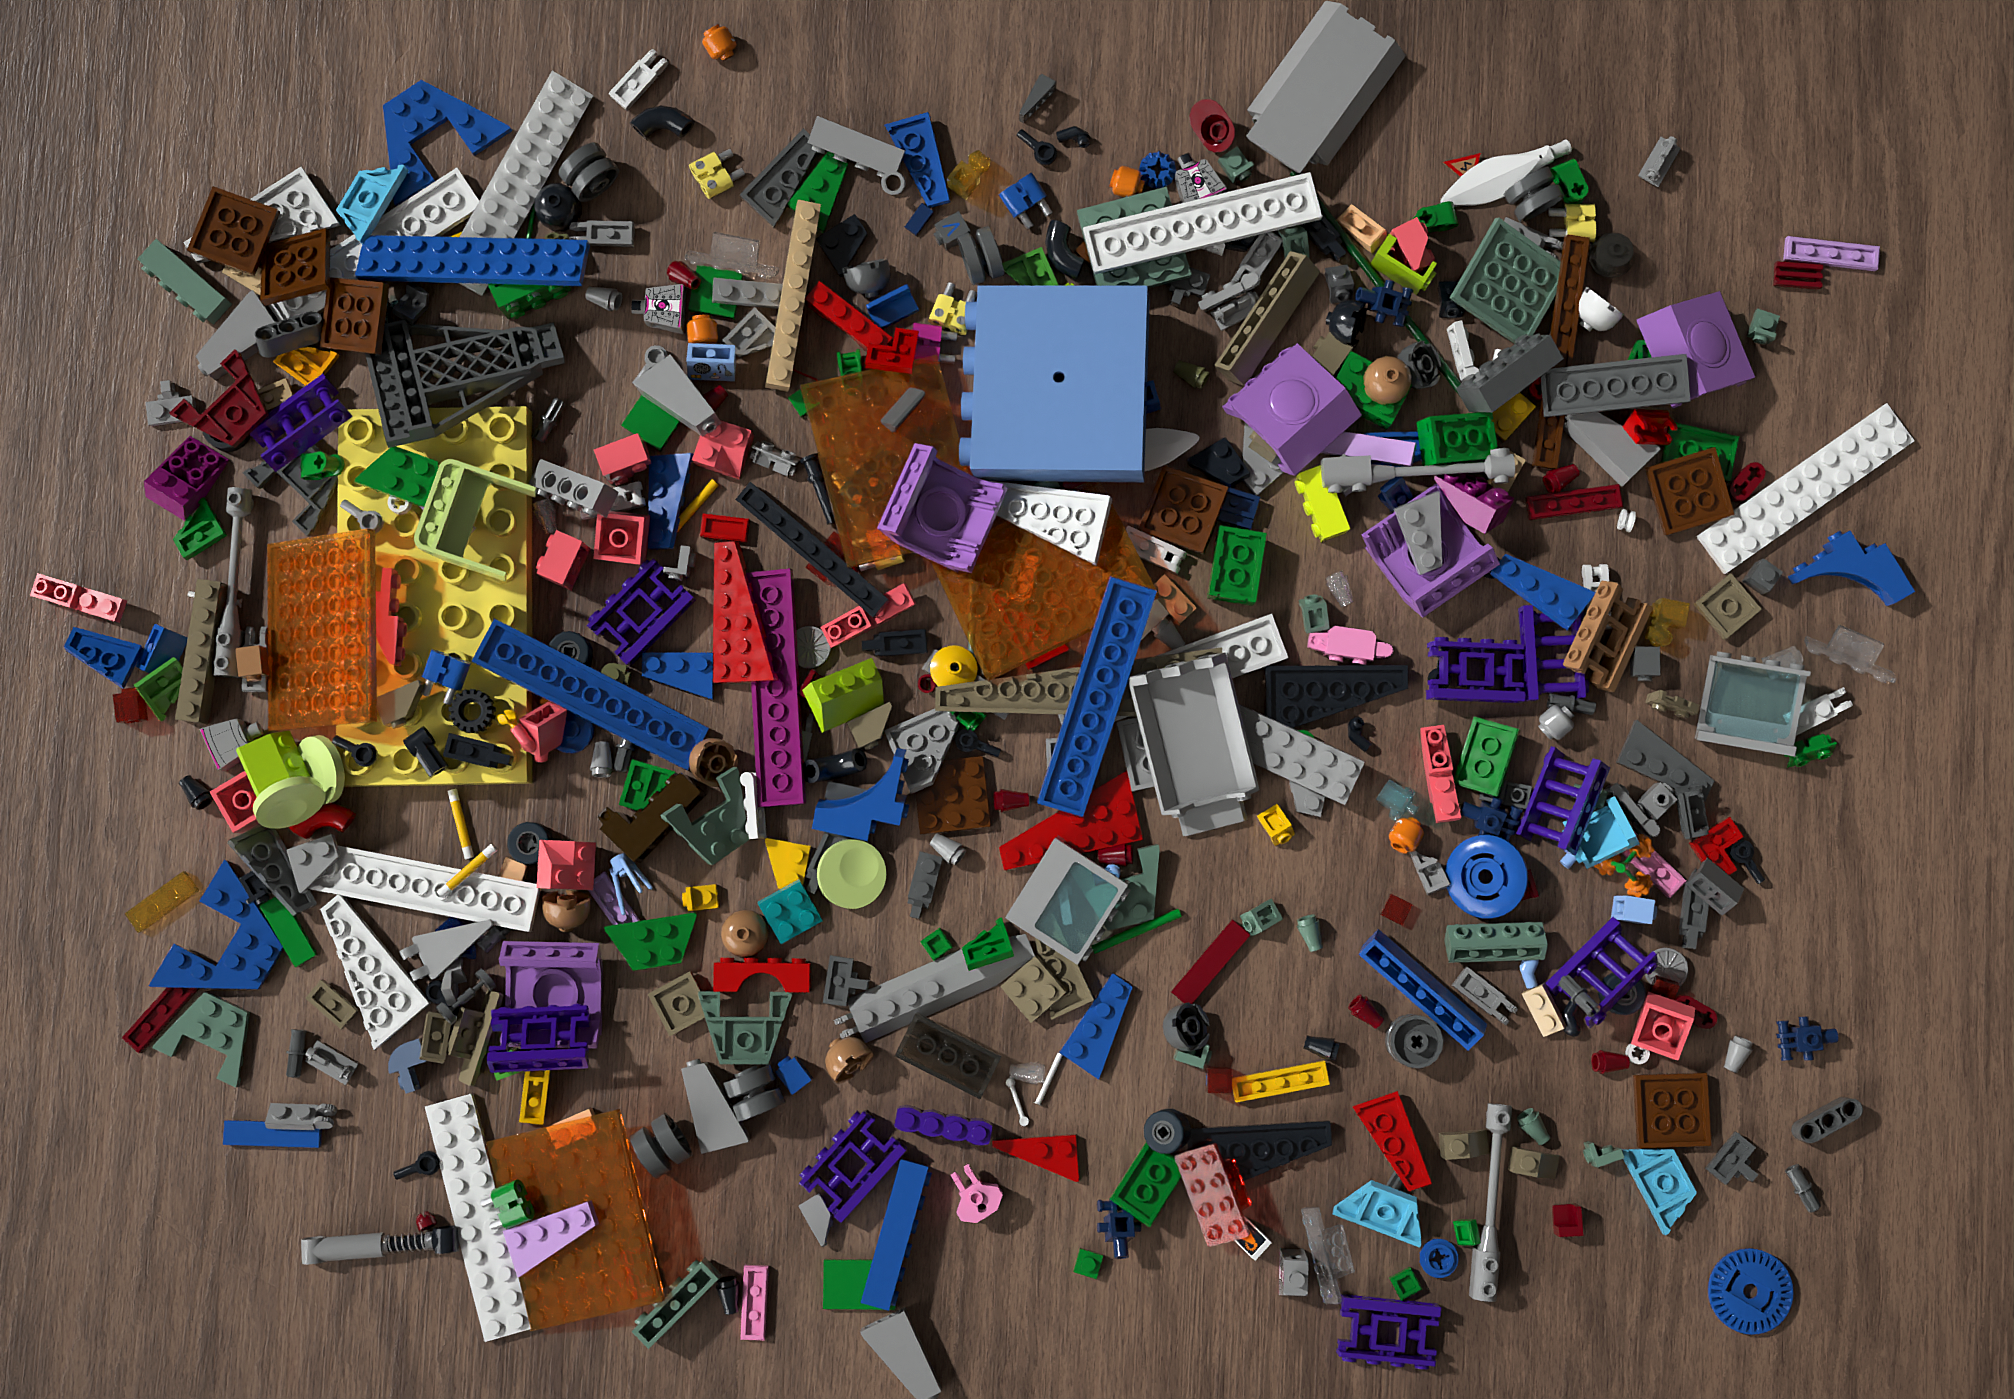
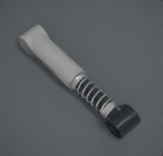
M455 1225L436 1227L433 1231H427L425 1234L423 1232L421 1234L415 1232L414 1235L408 1233L405 1236L402 1233L401 1236L395 1234V1236L391 1237L390 1234L385 1235L384 1232L334 1237L315 1236L301 1239L302 1264L385 1257L390 1252L393 1254L396 1251L401 1253L402 1250L406 1253L409 1250L414 1252L416 1249L418 1251L422 1249L425 1251L433 1250L436 1254L459 1251L458 1226Z

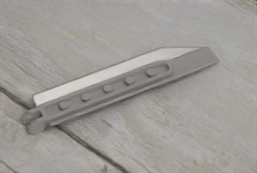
M1026 934L1008 937L1014 957L968 971L963 951L960 949L848 998V1006L851 1013L835 1019L834 1022L835 1025H840L854 1018L857 1026L842 1031L840 1033L841 1039L859 1031L864 1042L867 1043L997 986L1035 956Z

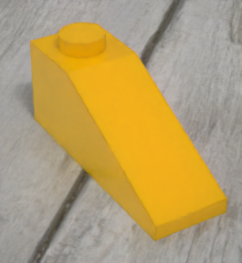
M550 1070L525 1071L520 1123L543 1125Z

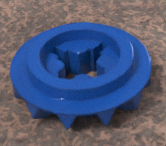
M1160 151L1149 153L1140 163L1141 179L1151 188L1159 189L1168 186L1175 178V161L1170 158L1169 154H1164ZM1157 162H1159L1160 168L1164 169V171H1160L1158 178H1156L1155 170H1151V168H1155Z
M1432 1239L1424 1243L1422 1250L1419 1252V1263L1423 1270L1432 1277H1447L1457 1267L1458 1253L1455 1247L1447 1240ZM1436 1248L1441 1255H1445L1441 1259V1268L1436 1261L1429 1260L1435 1257Z

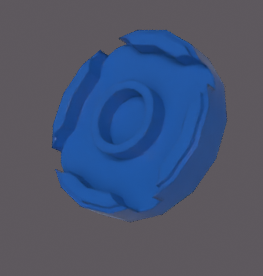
M567 710L562 743L556 749L564 753L583 751L590 745L594 737V724Z

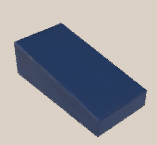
M921 203L904 227L917 236L933 215V211Z

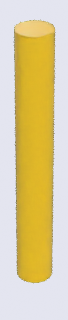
M711 480L678 517L680 518L678 531L719 486L714 480Z

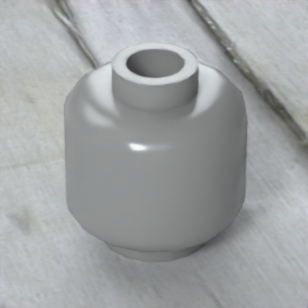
M1552 705L1539 717L1540 725L1538 727L1550 740L1552 738L1560 740L1574 728V722L1571 720L1574 715L1566 706L1560 708L1558 705Z

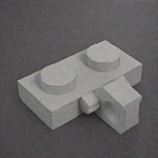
M170 380L160 381L162 394L158 395V400L145 402L148 425L152 427L183 422L171 416L169 412L184 398L196 408L195 397L192 395L181 397L180 392H175V383H172Z

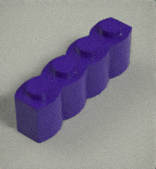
M902 1105L897 1109L894 1126L904 1132L919 1131L926 1136L936 1137L942 1135L953 1141L966 1139L975 1145H987L990 1143L993 1124L982 1118L968 1119L960 1114L945 1115L938 1110L928 1109L922 1111L915 1106Z

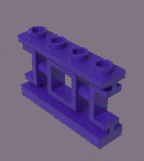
M654 559L651 561L646 560L639 567L638 570L640 572L634 578L629 577L622 584L623 589L617 595L615 593L606 600V606L601 611H595L588 619L590 622L587 626L598 637H601L608 629L622 643L614 653L629 667L696 601L681 585L673 593L670 592L658 580L664 573V568ZM648 576L658 586L649 596L638 587ZM664 593L673 601L681 595L665 613L655 603ZM642 596L655 611L638 626L625 611ZM615 610L625 619L616 629L605 621ZM631 626L642 635L632 646L622 637Z
M1435 637L1434 641L1427 643V648H1429L1428 657H1439V679L1428 680L1429 690H1426V700L1519 703L1525 701V692L1522 691L1524 683L1512 682V660L1519 661L1524 659V654H1522V650L1525 649L1524 644H1517V640H1503V644L1494 643V639H1480V643L1472 642L1471 638H1458L1457 642L1449 641L1448 637ZM1439 649L1467 650V652L1458 653L1457 664H1448V651H1439ZM1484 650L1510 651L1513 654L1503 655V666H1494V653H1484ZM1467 659H1485V681L1467 680ZM1448 673L1457 674V686L1467 687V689L1438 688V686L1448 685ZM1494 675L1503 676V688H1513V691L1484 690V687H1493Z
M573 1004L560 1007L549 1005L537 1008L525 1006L514 1009L501 1007L491 1010V1027L493 1032L502 1031L501 1046H489V1053H487V1064L491 1073L589 1068L587 1042H577L578 1028L590 1027L591 1015L587 1005ZM571 1022V1030L558 1031V1023ZM522 1024V1033H510V1025ZM551 1029L550 1044L528 1045L529 1030ZM570 1040V1049L557 1050L558 1041ZM521 1042V1051L508 1052L509 1043Z
M857 1110L848 1120L851 1124L846 1131L840 1129L832 1138L835 1143L828 1150L824 1147L815 1157L819 1161L813 1167L808 1165L799 1175L802 1178L799 1184L805 1187L809 1193L818 1184L835 1200L827 1210L832 1212L840 1223L843 1222L907 1150V1147L894 1136L886 1144L879 1140L868 1129L875 1118L869 1115L866 1110L862 1113ZM864 1120L866 1123L860 1128V1131L868 1139L861 1147L857 1146L852 1140L843 1146L841 1143ZM875 1145L884 1153L892 1146L894 1149L871 1172L869 1169L875 1164V1161L867 1153ZM849 1148L867 1163L853 1180L835 1165ZM829 1156L834 1158L827 1165L835 1173V1176L828 1183L819 1175L813 1182L809 1181V1178ZM844 1181L852 1189L860 1182L862 1185L841 1208L837 1207L843 1199L835 1191L839 1184Z
M1341 1294L1340 1315L1342 1317H1352L1350 1340L1338 1339L1337 1342L1338 1348L1336 1353L1339 1357H1342L1343 1361L1357 1362V1359H1366V1363L1380 1365L1381 1361H1386L1396 1367H1405L1406 1363L1414 1364L1415 1368L1425 1370L1429 1369V1366H1436V1350L1425 1347L1426 1325L1439 1326L1438 1317L1441 1314V1307L1437 1303ZM1350 1308L1382 1312H1371V1324L1360 1325L1358 1324L1359 1312L1350 1310ZM1398 1313L1430 1317H1419V1329L1410 1330L1407 1329L1408 1318L1404 1315H1398ZM1378 1320L1400 1322L1398 1344L1376 1342ZM1357 1334L1370 1335L1369 1348L1378 1351L1348 1349L1346 1347L1356 1348ZM1406 1339L1418 1340L1417 1352L1426 1356L1398 1354L1395 1352L1405 1353Z

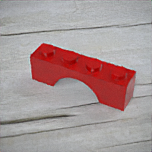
M819 281L805 298L806 304L810 309L823 319L834 323L845 331L864 351L867 352L869 343L885 346L893 345V338L822 282Z
M721 957L720 962H714L713 992H738L746 979L756 973H767L776 977L782 984L785 992H811L812 963H806V958H792V963H782V958H768V963L758 962V958H744V962H734V958Z

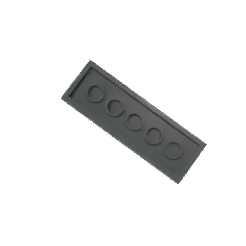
M1687 354L1552 368L1541 376L1544 418L1690 402Z

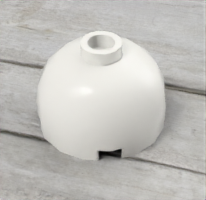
M1588 287L1582 292L1579 301V317L1582 320L1579 324L1587 330L1591 331L1594 328L1598 331H1607L1613 328L1624 316L1623 313Z

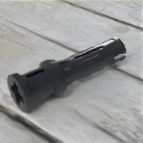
M814 453L800 459V462L806 468L808 474L807 481L813 484L826 523L830 525L833 524L830 514L833 515L835 522L840 521L841 517L838 514L825 480L828 474L821 466L819 460L821 457L820 453Z

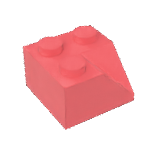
M1418 217L1392 229L1390 234L1397 238L1392 246L1390 254L1400 263L1423 275L1431 263L1435 262V257L1430 249L1427 250L1425 247L1428 240L1427 227L1423 222L1420 223Z
M721 421L722 423L713 432L707 433L703 437L700 435L692 461L696 466L740 480L754 434L752 430Z
M638 433L594 449L602 474L610 484H624L629 481L628 478L632 477L634 473L645 470L647 468L646 465L651 464L646 443Z
M610 511L606 518L597 514L593 559L639 565L644 563L647 556L650 515Z
M556 530L555 534H551L546 544L548 549L545 556H541L536 566V569H538L537 574L547 581L572 591L591 548L583 541Z
M245 771L210 791L233 833L243 834L259 824L253 812V804L257 797Z
M539 840L537 888L593 890L596 842Z
M1648 992L1631 1044L1679 1060L1694 1021L1695 1007Z

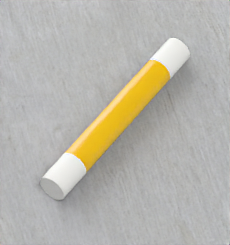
M457 789L449 790L448 795L465 860L474 858Z
M490 844L437 891L438 895L444 899L497 852V848Z

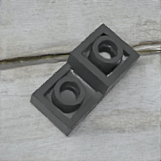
M1504 780L1499 796L1502 799L1501 805L1509 807L1514 805L1526 810L1533 787ZM1480 792L1479 800L1492 802L1494 796Z

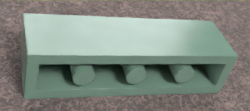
M157 239L137 259L144 265L141 269L152 278L156 275L161 280L158 283L169 293L173 290L178 294L175 299L186 308L189 305L195 309L193 314L203 323L208 320L214 325L232 305L231 302Z

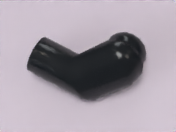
M1077 126L1056 132L1059 143L1073 139L1081 148H1086L1090 145L1091 137L1089 133Z
M1355 717L1348 723V738L1363 752H1366L1372 743L1363 736L1364 720L1360 717Z
M1569 1000L1561 1014L1567 1025L1563 1030L1567 1035L1576 1037L1581 1032V1028L1575 1019V1014L1580 1007Z

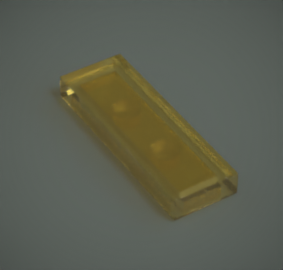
M183 871L124 914L137 933H141L198 892L199 889L187 872Z

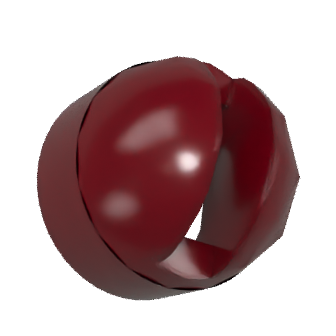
M924 674L919 678L918 688L920 691L932 693L936 690L937 685L931 675ZM928 678L931 679V689H930V690H929V685H928Z
M424 1211V1216L421 1213L418 1214L416 1225L419 1232H422L437 1225V1221L431 1212Z

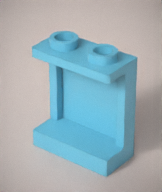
M1615 796L1606 800L1607 806L1592 813L1575 856L1578 863L1583 862L1587 869L1640 844Z

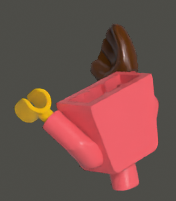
M532 693L540 707L519 718V723L516 722L517 713L514 710H504L506 715H498L497 719L502 725L509 724L512 727L510 730L521 744V748L533 754L536 762L542 763L548 760V752L557 748L562 743L567 710Z

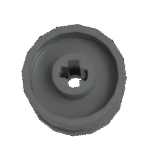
M592 142L573 152L563 162L558 175L567 186H572V192L580 202H587L606 191L614 183L620 170L611 158H606V153L598 143Z
M1549 167L1541 168L1527 175L1503 194L1509 205H1518L1514 214L1520 223L1542 214L1565 197L1559 185H1550L1555 177Z
M989 226L977 229L976 240L978 245L975 244L972 235L969 233L957 236L961 256L973 286L985 281L984 266L992 279L1004 276L1001 254Z
M1405 1014L1391 1022L1386 1031L1385 1044L1388 1053L1395 1061L1407 1067L1423 1068L1431 1065L1438 1059L1443 1047V1037L1441 1030L1434 1021L1421 1015ZM1412 1036H1413V1037H1416V1039H1417V1041H1416V1043H1415L1414 1045H1412V1043H1413V1041L1411 1040Z

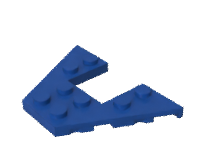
M423 80L418 81L383 105L390 170L397 169L398 165H404L409 170L393 197L394 204L396 206L400 205L435 182L411 147V144L447 120L452 123L474 156L512 132V129L509 125Z
M224 860L199 901L241 924L217 965H214L187 949L173 944L148 986L261 989L284 948L271 925L259 910L256 903L247 905L245 900L249 896L230 866L229 861Z

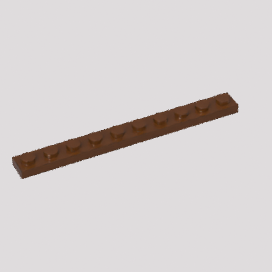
M1569 234L1564 236L1550 334L1564 359L1552 368L1572 366L1579 318V301L1582 296L1590 240L1588 237ZM1543 398L1540 405L1532 466L1557 469L1565 415L1544 418Z

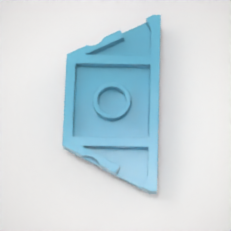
M398 165V168L393 170H387L386 167L373 171H359L337 207L336 211L345 220L346 225L361 244L364 245L366 239L370 237L409 170L404 165Z
M1671 1148L1622 1149L1625 1157L1623 1160L1662 1234H1669L1670 1228L1677 1217L1680 1218L1685 1211V1206L1692 1201L1697 1193L1674 1149Z
M1371 1180L1333 1208V1215L1419 1248L1421 1246L1418 1202L1415 1196Z

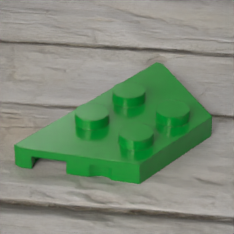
M395 446L385 451L359 474L354 482L424 508L440 464L438 461Z
M694 912L605 926L604 929L633 971L675 965L682 962L697 914Z

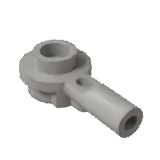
M654 345L647 349L645 353L646 364L635 380L668 356L667 351L663 347Z
M346 499L341 502L340 507L358 519L357 522L360 523V527L365 533L376 534L382 529L384 520L378 512L362 511Z

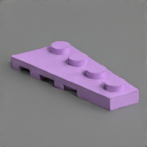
M592 1200L503 1231L518 1278L599 1224Z

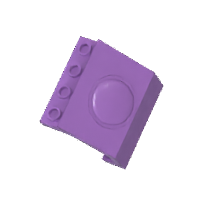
M1720 291L1670 305L1637 319L1651 357L1687 354L1690 400L1732 385L1739 387L1746 384V381L1755 378ZM1682 403L1671 404L1672 408L1682 405Z
M1298 343L1292 348L1289 347L1279 353V357L1272 363L1264 366L1261 373L1247 381L1245 387L1238 393L1233 394L1228 399V402L1222 406L1226 414L1245 421L1268 443L1281 460L1278 464L1281 471L1293 476L1362 415L1346 388Z
M914 443L877 529L896 544L957 573L959 570L972 573L1008 488L1004 484L978 479L935 457L938 451L932 446Z
M1437 483L1411 501L1440 491L1441 567L1422 575L1417 573L1395 512L1361 534L1366 544L1364 548L1403 601L1422 618L1500 565L1493 547L1488 543L1485 546L1479 544L1454 511L1450 501Z
M503 941L499 963L500 966H505L506 969L505 1007L514 1009L525 1006L537 1008L549 1005H557L559 1007L571 1006L573 1004L587 1005L591 1015L590 1027L578 1028L577 1042H587L588 1048H597L599 1035H602L603 964L599 943ZM571 1022L558 1023V1031L571 1030ZM522 1024L510 1025V1033H522ZM551 1029L529 1030L528 1045L550 1044ZM570 1040L558 1041L557 1048H570ZM521 1042L509 1043V1047H521Z

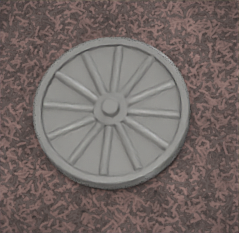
M805 626L796 630L798 665L808 669L821 666L828 659L831 651L823 631L814 626Z
M1671 948L1655 950L1658 966L1651 974H1645L1647 981L1653 987L1662 991L1677 989L1685 982L1688 975L1686 959L1681 953Z

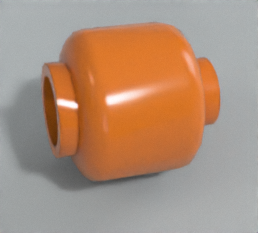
M717 24L703 33L705 37L702 40V44L712 59L721 58L722 61H725L734 55L732 50L736 47L737 43L727 27H720Z
M1121 166L1118 170H1114L1109 187L1112 188L1113 194L1125 198L1141 194L1145 181L1141 180L1142 174L1139 170Z
M709 315L693 316L692 320L687 323L688 343L716 344L718 342L716 321L711 319Z
M1413 817L1398 819L1389 833L1391 846L1401 853L1415 851L1424 836V831L1420 826L1421 823Z

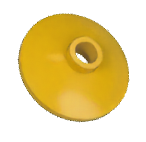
M955 645L947 646L940 649L934 655L930 665L931 677L937 686L974 682L977 676V662L972 653L967 649ZM957 664L959 670L956 672L952 671L950 665Z

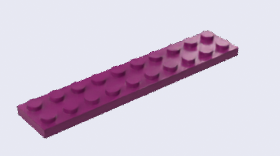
M788 568L746 573L748 583L752 585V597L754 603H757L766 634V646L768 652H771L772 667L774 673H777L779 680L751 682L758 807L806 804L800 695L798 694L800 685L793 570Z

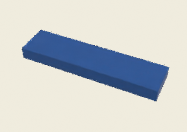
M224 1120L223 1145L321 1147L322 1129H268L265 1126V1121Z

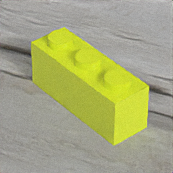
M1321 465L1300 472L1296 477L1295 486L1297 492L1303 494L1305 500L1303 507L1306 515H1311L1314 523L1311 524L1314 536L1316 538L1319 537L1320 542L1347 533L1350 527L1337 493H1328V488H1323Z

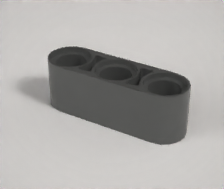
M310 311L258 328L255 331V338L259 354L270 358L320 342L323 325L321 315Z
M1839 1097L1795 1121L1791 1128L1792 1135L1795 1139L1802 1142H1817L1857 1120L1862 1115V1105L1856 1099ZM1850 1103L1851 1111L1845 1114L1844 1106ZM1826 1114H1829L1831 1120L1830 1123L1827 1126H1825L1823 1123V1118ZM1808 1125L1810 1133L1807 1137H1804L1802 1130Z

